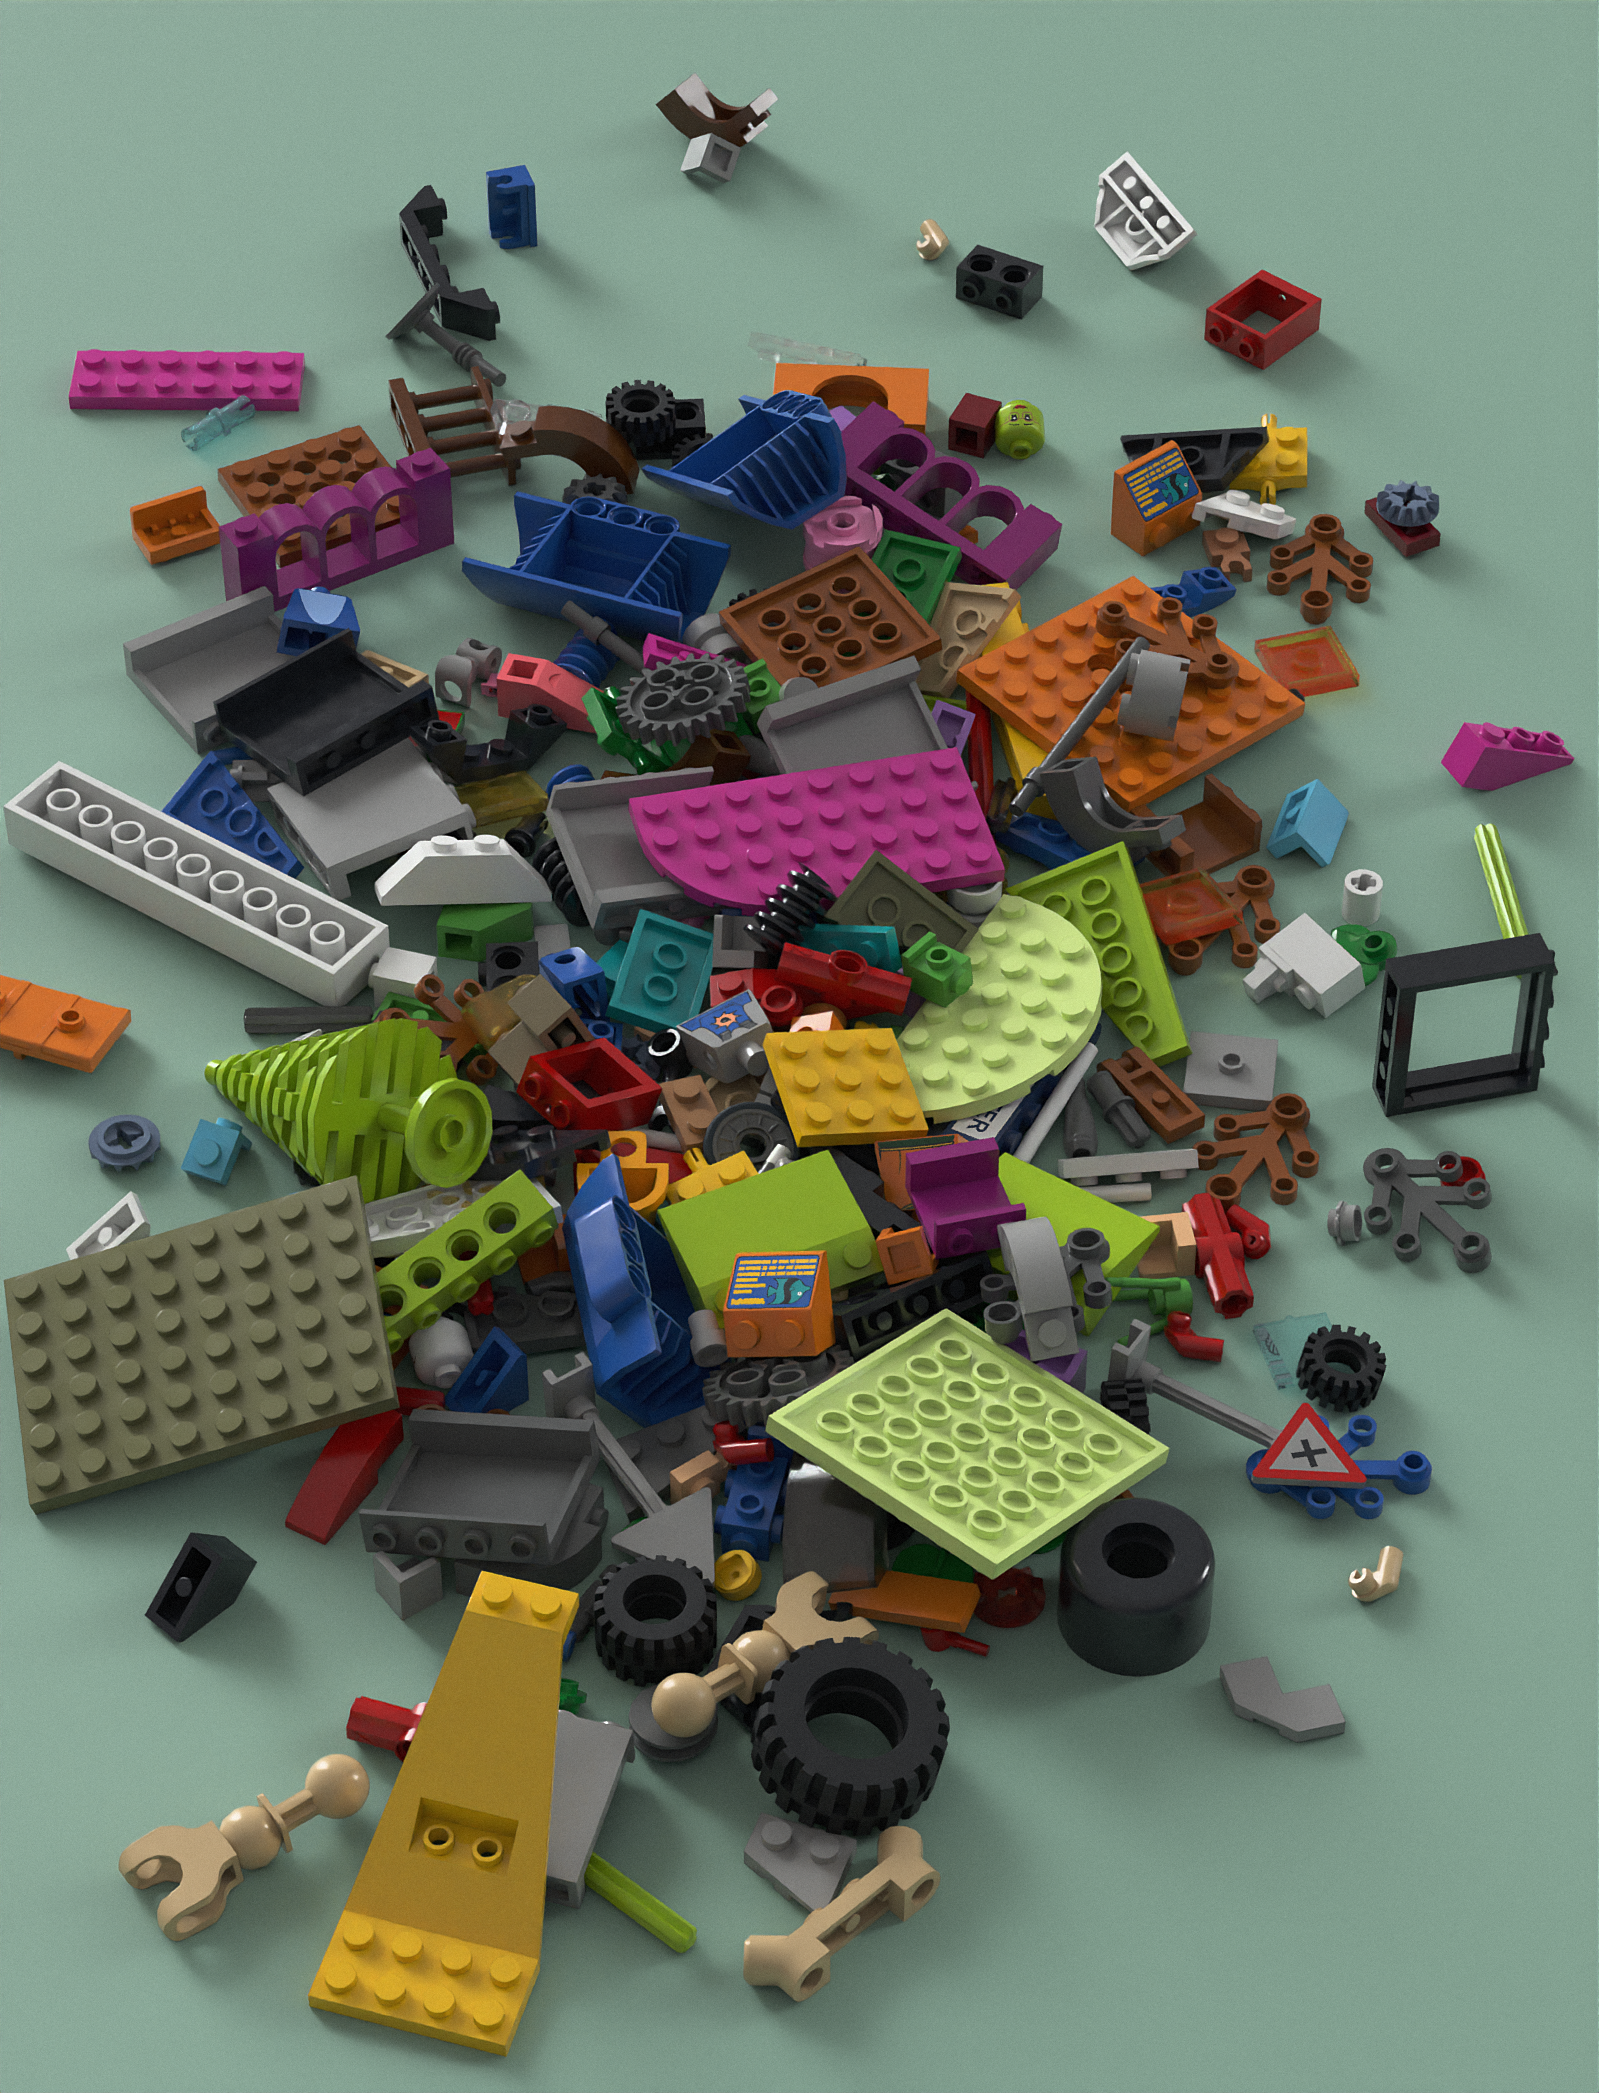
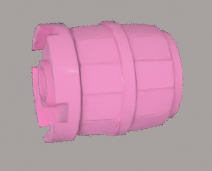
M844 496L803 522V537L806 541L803 554L805 571L858 546L872 559L883 532V517L879 509L873 504L872 510L863 506L861 498ZM841 589V590L837 591V593H841V594H845V593L851 592V591H847V590H845V589Z

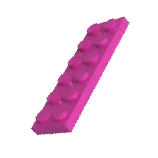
M98 349L77 351L68 396L70 409L299 411L305 371L304 353H291L288 351L277 353L251 351L214 352L210 350L202 352H177L175 350L101 351Z

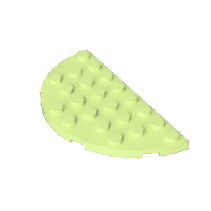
M1003 894L978 928V932L962 951V954L971 958L973 985L970 986L966 993L960 995L946 1008L926 999L896 1040L924 1118L933 1117L934 1124L968 1118L1007 1105L1031 1093L1030 1085L1047 1074L1053 1076L1059 1074L1078 1056L1088 1043L1096 1029L1102 1010L1103 984L1099 963L1092 946L1084 935L1059 914L1022 897Z

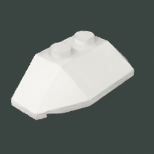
M1128 151L1099 175L1098 186L1100 191L1096 202L1094 228L1130 271L1171 258L1198 235Z
M478 835L474 837V840H457L451 836H435L431 841H418L375 882V892L381 906L552 901V893L545 879L504 839H499L493 835Z

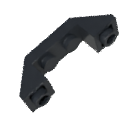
M532 704L528 708L510 710L505 740L492 739L488 743L469 745L467 744V739L454 730L451 724L442 720H431L428 724L410 726L408 734L439 769L458 784L526 773L566 731L567 723L554 714L548 706Z

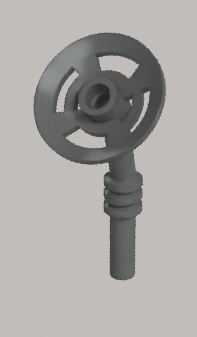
M438 283L385 336L390 340L409 332L413 328L419 333L423 331L452 354L453 360L467 371H471L470 367L479 366L482 376L485 379L489 378L490 382L495 386L500 387L506 382V374L484 360L481 352L466 342L460 343L433 321L435 316L430 313V310L439 293L440 284Z

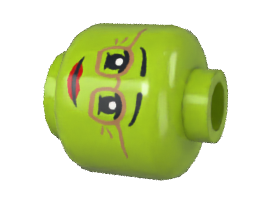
M1013 400L997 412L994 424L995 442L997 449L1004 455L1022 460L1029 458L1043 448L1045 428L1043 414L1039 408L1025 400Z

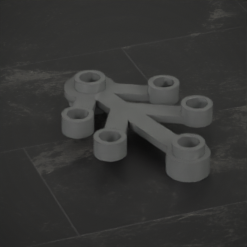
M1381 1148L1368 1155L1363 1164V1172L1367 1182L1374 1186L1372 1204L1364 1212L1367 1229L1374 1234L1388 1232L1393 1225L1392 1214L1389 1208L1392 1190H1395L1404 1198L1400 1232L1394 1236L1392 1241L1395 1256L1399 1260L1409 1262L1420 1256L1422 1248L1419 1230L1422 1215L1453 1245L1456 1264L1462 1271L1477 1273L1489 1266L1492 1254L1487 1238L1474 1231L1467 1232L1439 1206L1468 1205L1472 1209L1485 1208L1492 1200L1489 1183L1482 1178H1473L1467 1181L1463 1187L1418 1186L1411 1179L1438 1177L1444 1182L1458 1180L1462 1176L1463 1166L1461 1158L1457 1153L1445 1151L1437 1155L1435 1160L1406 1159L1402 1152L1393 1148ZM1446 1164L1455 1165L1452 1169H1442ZM1390 1165L1388 1168L1381 1169L1383 1166ZM1475 1191L1484 1192L1481 1196H1471ZM1376 1216H1385L1382 1221H1372ZM1405 1243L1414 1244L1409 1249L1400 1248ZM1473 1246H1476V1247H1477V1248L1474 1249V1250H1466V1249L1469 1248V1247H1473Z
M1081 1228L1069 1234L1065 1246L1059 1247L1073 1303L1071 1310L1076 1333L1085 1326L1084 1310L1080 1305H1077L1070 1278L1080 1269H1082L1086 1280L1083 1286L1085 1305L1093 1309H1102L1112 1303L1111 1284L1104 1279L1100 1265L1108 1260L1110 1245L1104 1238L1103 1233L1094 1228ZM1010 1271L1008 1275H987L980 1281L981 1298L986 1303H990L984 1310L985 1331L996 1343H1011L1018 1338L1019 1333L1023 1329V1317L1019 1299L1014 1303L1005 1301L1009 1297V1291L1016 1290Z

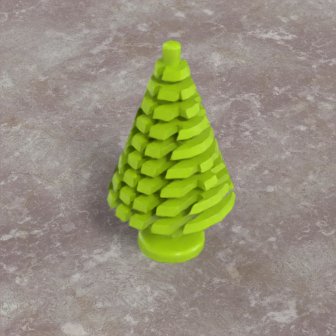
M404 1018L379 1021L327 1033L318 1037L306 1038L301 1041L288 1042L281 1046H270L264 1050L257 1049L247 1054L241 1055L240 1053L232 1055L224 1061L215 1059L207 1064L204 1071L205 1079L209 1084L217 1086L219 1093L243 1111L253 1124L262 1128V1132L269 1139L273 1140L277 1145L279 1143L278 1147L292 1160L295 1161L296 1158V1162L311 1177L313 1176L320 1185L356 1175L362 1187L364 1204L415 1190L421 1180L425 1183L444 1188L463 1184L477 1172L486 1157L493 1133L492 1111L486 1095L474 1083L457 1078L450 1054L440 1059L442 1040L428 1027L417 1029V1021Z

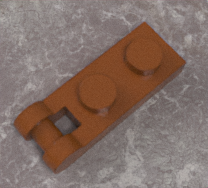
M1134 1046L1122 1052V1057L1117 1060L1108 1058L1097 1064V1073L1100 1071L1111 1073L1113 1080L1123 1094L1133 1098L1136 1112L1167 1144L1204 1128L1205 1114L1139 1047Z

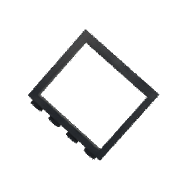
M1540 933L1386 959L1372 1088L1386 1117L1537 1091L1540 1068H1545L1543 1055L1544 1041L1549 1039L1548 1010L1553 1008L1554 1005L1553 976L1558 975L1554 961L1555 952L1552 949H1548ZM1522 975L1511 1054L1408 1071L1417 993Z

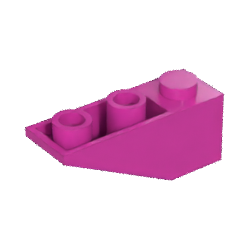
M1464 722L1441 760V764L1462 787L1493 791L1573 763L1574 757L1563 746L1564 741L1550 731L1538 733L1527 731L1521 727H1513V729L1497 727L1488 722L1483 723V725Z

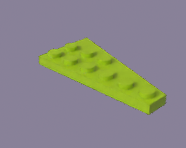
M1124 841L1005 889L1009 896L1022 897L1059 914L1084 935L1092 946L1099 963L1103 984L1101 1008L1133 1047H1139L1158 1067L1193 1054L1132 859Z

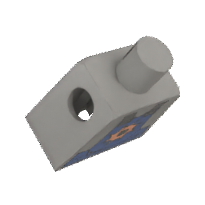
M749 989L676 1026L686 1048V1056L689 1063L723 1083H732L749 1073L760 1076L768 1071L770 1065L763 1048V1042L766 1033H773L768 1018Z

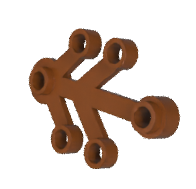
M1319 514L1312 517L1310 523L1305 528V535L1285 545L1274 546L1270 551V566L1276 569L1267 575L1266 589L1270 594L1277 596L1287 594L1290 591L1291 582L1312 572L1310 589L1302 593L1300 600V613L1304 620L1310 624H1322L1332 613L1333 597L1326 591L1328 574L1346 587V597L1351 602L1363 603L1370 598L1371 583L1365 578L1372 574L1373 557L1368 553L1359 551L1344 539V529L1341 526V521L1333 515ZM1315 547L1314 554L1293 564L1294 556ZM1331 549L1349 561V569L1330 555Z
M1166 597L1162 598L1158 603L1156 616L1158 620L1163 622L1167 634L1131 618L1126 606L1120 602H1106L1098 610L1095 628L1099 634L1107 638L1123 637L1126 633L1135 637H1143L1153 645L1150 646L1148 651L1190 659L1187 678L1200 677L1206 686L1214 689H1224L1229 687L1238 676V662L1227 653L1221 652L1215 636L1218 624L1215 617L1208 614H1199L1194 617L1191 633L1196 639L1200 640L1203 652L1190 646L1180 620L1183 605L1178 599ZM1124 638L1116 643L1114 658L1117 662H1119L1135 640Z
M1248 865L1241 868L1233 881L1204 884L1216 898L1231 897L1226 903L1221 904L1240 923L1226 927L1233 943L1231 961L1239 968L1253 967L1257 962L1258 947L1251 941L1241 913L1249 904L1256 917L1254 938L1259 943H1266L1280 932V922L1273 917L1268 899L1274 894L1275 883L1270 872L1258 865ZM1226 928L1170 943L1168 962L1174 972L1184 976L1194 974L1202 965L1203 952Z
M432 974L424 975L414 987V993L420 1002L432 1007L447 1022L410 1018L400 1008L385 1009L373 1022L393 1018L395 1020L404 1018L417 1021V1029L428 1027L441 1040L454 1041L445 1051L440 1052V1059L450 1054L455 1071L457 1063L475 1044L491 1045L492 1048L503 1033L512 1030L520 1023L519 1020L513 1018L503 1019L482 999L484 996L482 986L473 979H465L455 989L453 995L460 1007L470 1009L486 1026L475 1025L443 995L445 990L443 982ZM425 986L431 988L433 993L429 992ZM465 991H468L472 997H469ZM489 1053L485 1056L479 1055L467 1066L466 1075L475 1085L484 1086L496 1075L498 1064ZM477 1067L482 1068L485 1074L481 1073Z
M1283 1093L1273 1098L1266 1111L1235 1116L1232 1114L1219 1115L1214 1120L1213 1136L1218 1142L1204 1140L1194 1144L1192 1149L1197 1150L1199 1166L1197 1169L1207 1171L1214 1169L1218 1165V1159L1244 1155L1229 1174L1214 1175L1206 1182L1205 1193H1210L1212 1197L1220 1199L1225 1215L1231 1206L1235 1204L1240 1205L1242 1188L1263 1162L1271 1178L1270 1198L1272 1201L1279 1205H1290L1296 1201L1298 1182L1290 1176L1277 1145L1284 1135H1286L1294 1152L1292 1157L1293 1173L1302 1178H1310L1317 1174L1319 1154L1311 1149L1304 1129L1310 1122V1110L1304 1099L1296 1094ZM1265 1128L1261 1135L1239 1138L1240 1131Z

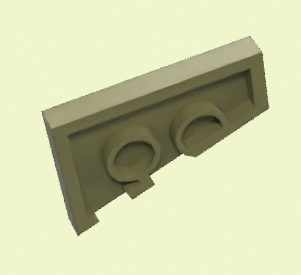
M877 850L869 857L822 919L835 925L895 927L898 947L908 950L930 931L936 934L938 942L962 953L979 930Z

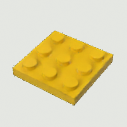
M892 1028L766 1033L763 1048L797 1147L874 1144V1141L926 1137L929 1128Z

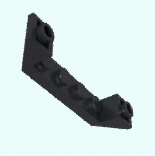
M432 185L424 186L399 213L401 245L425 293L436 283L440 284L433 309L441 326L487 341L496 340L495 324L500 323V312L496 301H490L484 288L459 293L456 286L450 285V276L446 265H440L436 245H430L429 238L443 235L442 220L447 219V208L444 199L437 197Z

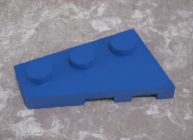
M1025 812L1021 817L1013 815L1008 831L1005 834L997 831L994 838L1009 846L1012 851L1025 854L1043 863L1050 870L1092 854L1079 845L1066 832L1059 821ZM1145 856L1133 863V866L1135 867L1145 861Z

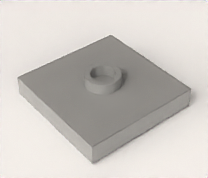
M1191 1031L1190 1046L1193 1054L1188 1055L1183 1092L1195 1105L1266 1111L1273 1097L1278 1040Z

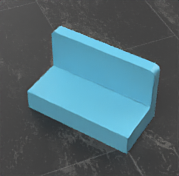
M1316 779L1287 794L1266 848L1278 859L1302 846L1321 867H1325L1331 863L1349 812L1321 781Z

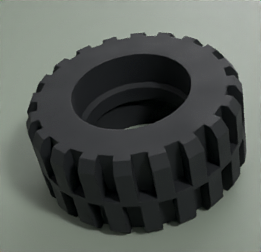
M844 1637L841 1643H834L833 1638L818 1640L815 1642L813 1650L807 1645L793 1651L789 1661H781L772 1671L770 1681L765 1684L751 1734L753 1767L758 1772L761 1771L759 1782L765 1792L768 1794L775 1792L777 1794L775 1804L787 1814L793 1810L800 1815L798 1821L811 1828L816 1823L827 1827L826 1833L841 1835L842 1830H853V1836L870 1835L872 1828L876 1826L880 1831H885L890 1827L897 1826L900 1817L902 1820H906L917 1813L921 1802L927 1801L934 1788L948 1745L947 1737L950 1731L949 1716L944 1712L946 1703L937 1688L931 1690L933 1679L922 1667L918 1670L912 1667L913 1659L903 1652L899 1651L896 1655L887 1651V1644L873 1640L872 1645L860 1643V1637ZM842 1713L854 1715L876 1726L885 1735L892 1750L882 1756L869 1759L845 1757L823 1746L814 1737L807 1723L814 1718L826 1714Z

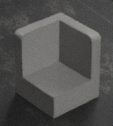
M712 133L690 140L681 172L688 175L700 171L722 183L730 182L741 148Z
M715 915L712 967L767 969L768 952L743 930L747 924L760 928L754 917Z
M383 1551L373 1555L376 1591L402 1621L443 1599L441 1564L435 1557H430L420 1562L414 1556L396 1566Z

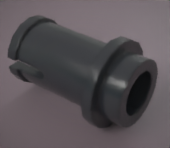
M531 808L526 810L517 826L511 828L505 834L504 840L523 858L531 856L536 850V841L548 827V820L543 821L546 819V815L538 809Z

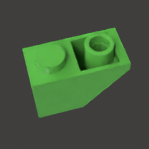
M533 903L444 904L436 925L438 956L475 962L486 960V943L527 942L531 940L534 935Z

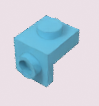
M218 1118L215 1124L200 1119L181 1169L188 1174L226 1186L240 1149L250 1151L253 1142L241 1133L243 1127L235 1122Z

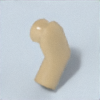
M928 219L920 226V231L926 241L921 243L918 239L916 248L923 259L935 260L946 249L949 240L936 221Z
M1386 1546L1380 1550L1376 1571L1371 1572L1370 1569L1362 1568V1576L1357 1570L1353 1571L1348 1579L1352 1595L1358 1600L1371 1602L1394 1592L1399 1584L1403 1552L1396 1547Z

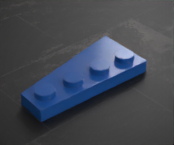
M212 750L161 811L294 879L305 868Z

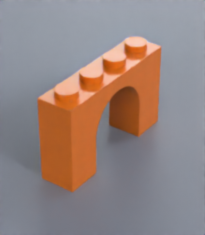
M776 363L773 395L784 390L804 393L823 399L828 409L841 405L867 408L874 401L886 410L894 412L898 418L905 421L904 428L914 429L926 436L929 369Z

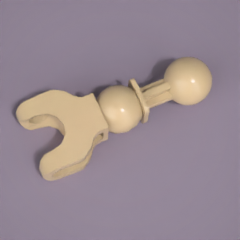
M814 1571L804 1573L781 1586L775 1605L776 1612L764 1620L762 1630L742 1634L733 1645L727 1643L722 1646L716 1670L702 1678L691 1673H676L665 1678L657 1686L652 1697L651 1707L654 1719L659 1727L670 1735L676 1737L695 1736L705 1730L711 1723L717 1702L733 1693L745 1704L753 1702L755 1693L763 1692L765 1684L770 1681L772 1671L781 1661H789L791 1653L800 1647L808 1645L813 1650L815 1642L818 1640L833 1638L834 1643H841L844 1637H860V1643L872 1645L873 1640L878 1641L879 1631L861 1616L843 1622L828 1621L819 1616L826 1602V1592L829 1584Z
M327 1755L319 1759L310 1768L305 1780V1789L273 1807L266 1796L261 1793L256 1796L259 1807L247 1805L233 1810L222 1820L219 1829L212 1820L198 1828H185L177 1825L160 1826L130 1844L122 1852L118 1864L119 1871L131 1886L141 1890L165 1881L179 1883L180 1885L160 1902L157 1909L158 1926L167 1938L173 1941L187 1939L219 1920L225 1909L226 1898L230 1890L244 1881L241 1869L255 1870L266 1866L278 1855L280 1847L286 1853L293 1850L289 1836L291 1830L318 1814L330 1819H343L357 1813L363 1807L369 1795L370 1783L368 1774L360 1762L348 1755Z

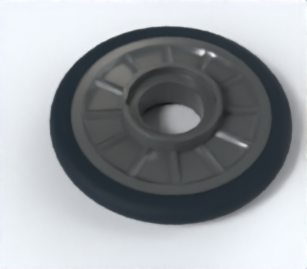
M743 1102L724 1109L709 1124L704 1136L703 1153L708 1165L715 1164L741 1152L740 1144L749 1138L761 1141L766 1150L759 1157H749L757 1172L777 1144H781L791 1151L792 1156L790 1159L792 1161L800 1160L802 1156V1147H797L787 1116L765 1103Z

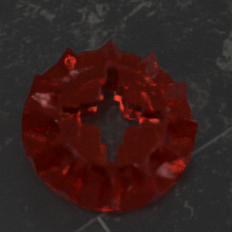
M1013 1566L993 1580L983 1573L975 1572L973 1583L978 1585L981 1596L973 1613L983 1622L1000 1628H1015L1032 1622L1043 1611L1046 1601L1042 1578L1034 1577L1029 1566L1022 1569H1017ZM1010 1587H1016L1015 1596L1007 1594L1004 1598L1001 1597L998 1600L999 1589L1007 1591Z

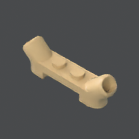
M893 1826L879 1834L877 1842V1866L863 1878H856L850 1881L844 1887L840 1896L826 1907H820L812 1911L805 1919L803 1925L792 1934L750 1935L744 1941V1980L753 1986H779L793 2000L797 2002L804 2001L830 1982V1957L890 1910L905 1922L920 1910L935 1894L941 1879L940 1873L923 1860V1841L921 1835L916 1830L907 1826Z

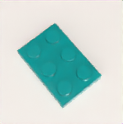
M640 909L605 1016L654 1033L669 1028L677 1030V1025L697 1016L713 969L714 934Z

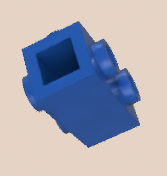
M774 1457L771 1462L738 1465L736 1470H728L724 1496L728 1498L726 1506H718L714 1522V1533L721 1534L722 1554L732 1550H743L748 1552L755 1560L769 1562L773 1544L782 1543L786 1526V1515H782L783 1508L792 1507L796 1489V1480L788 1478L787 1458Z

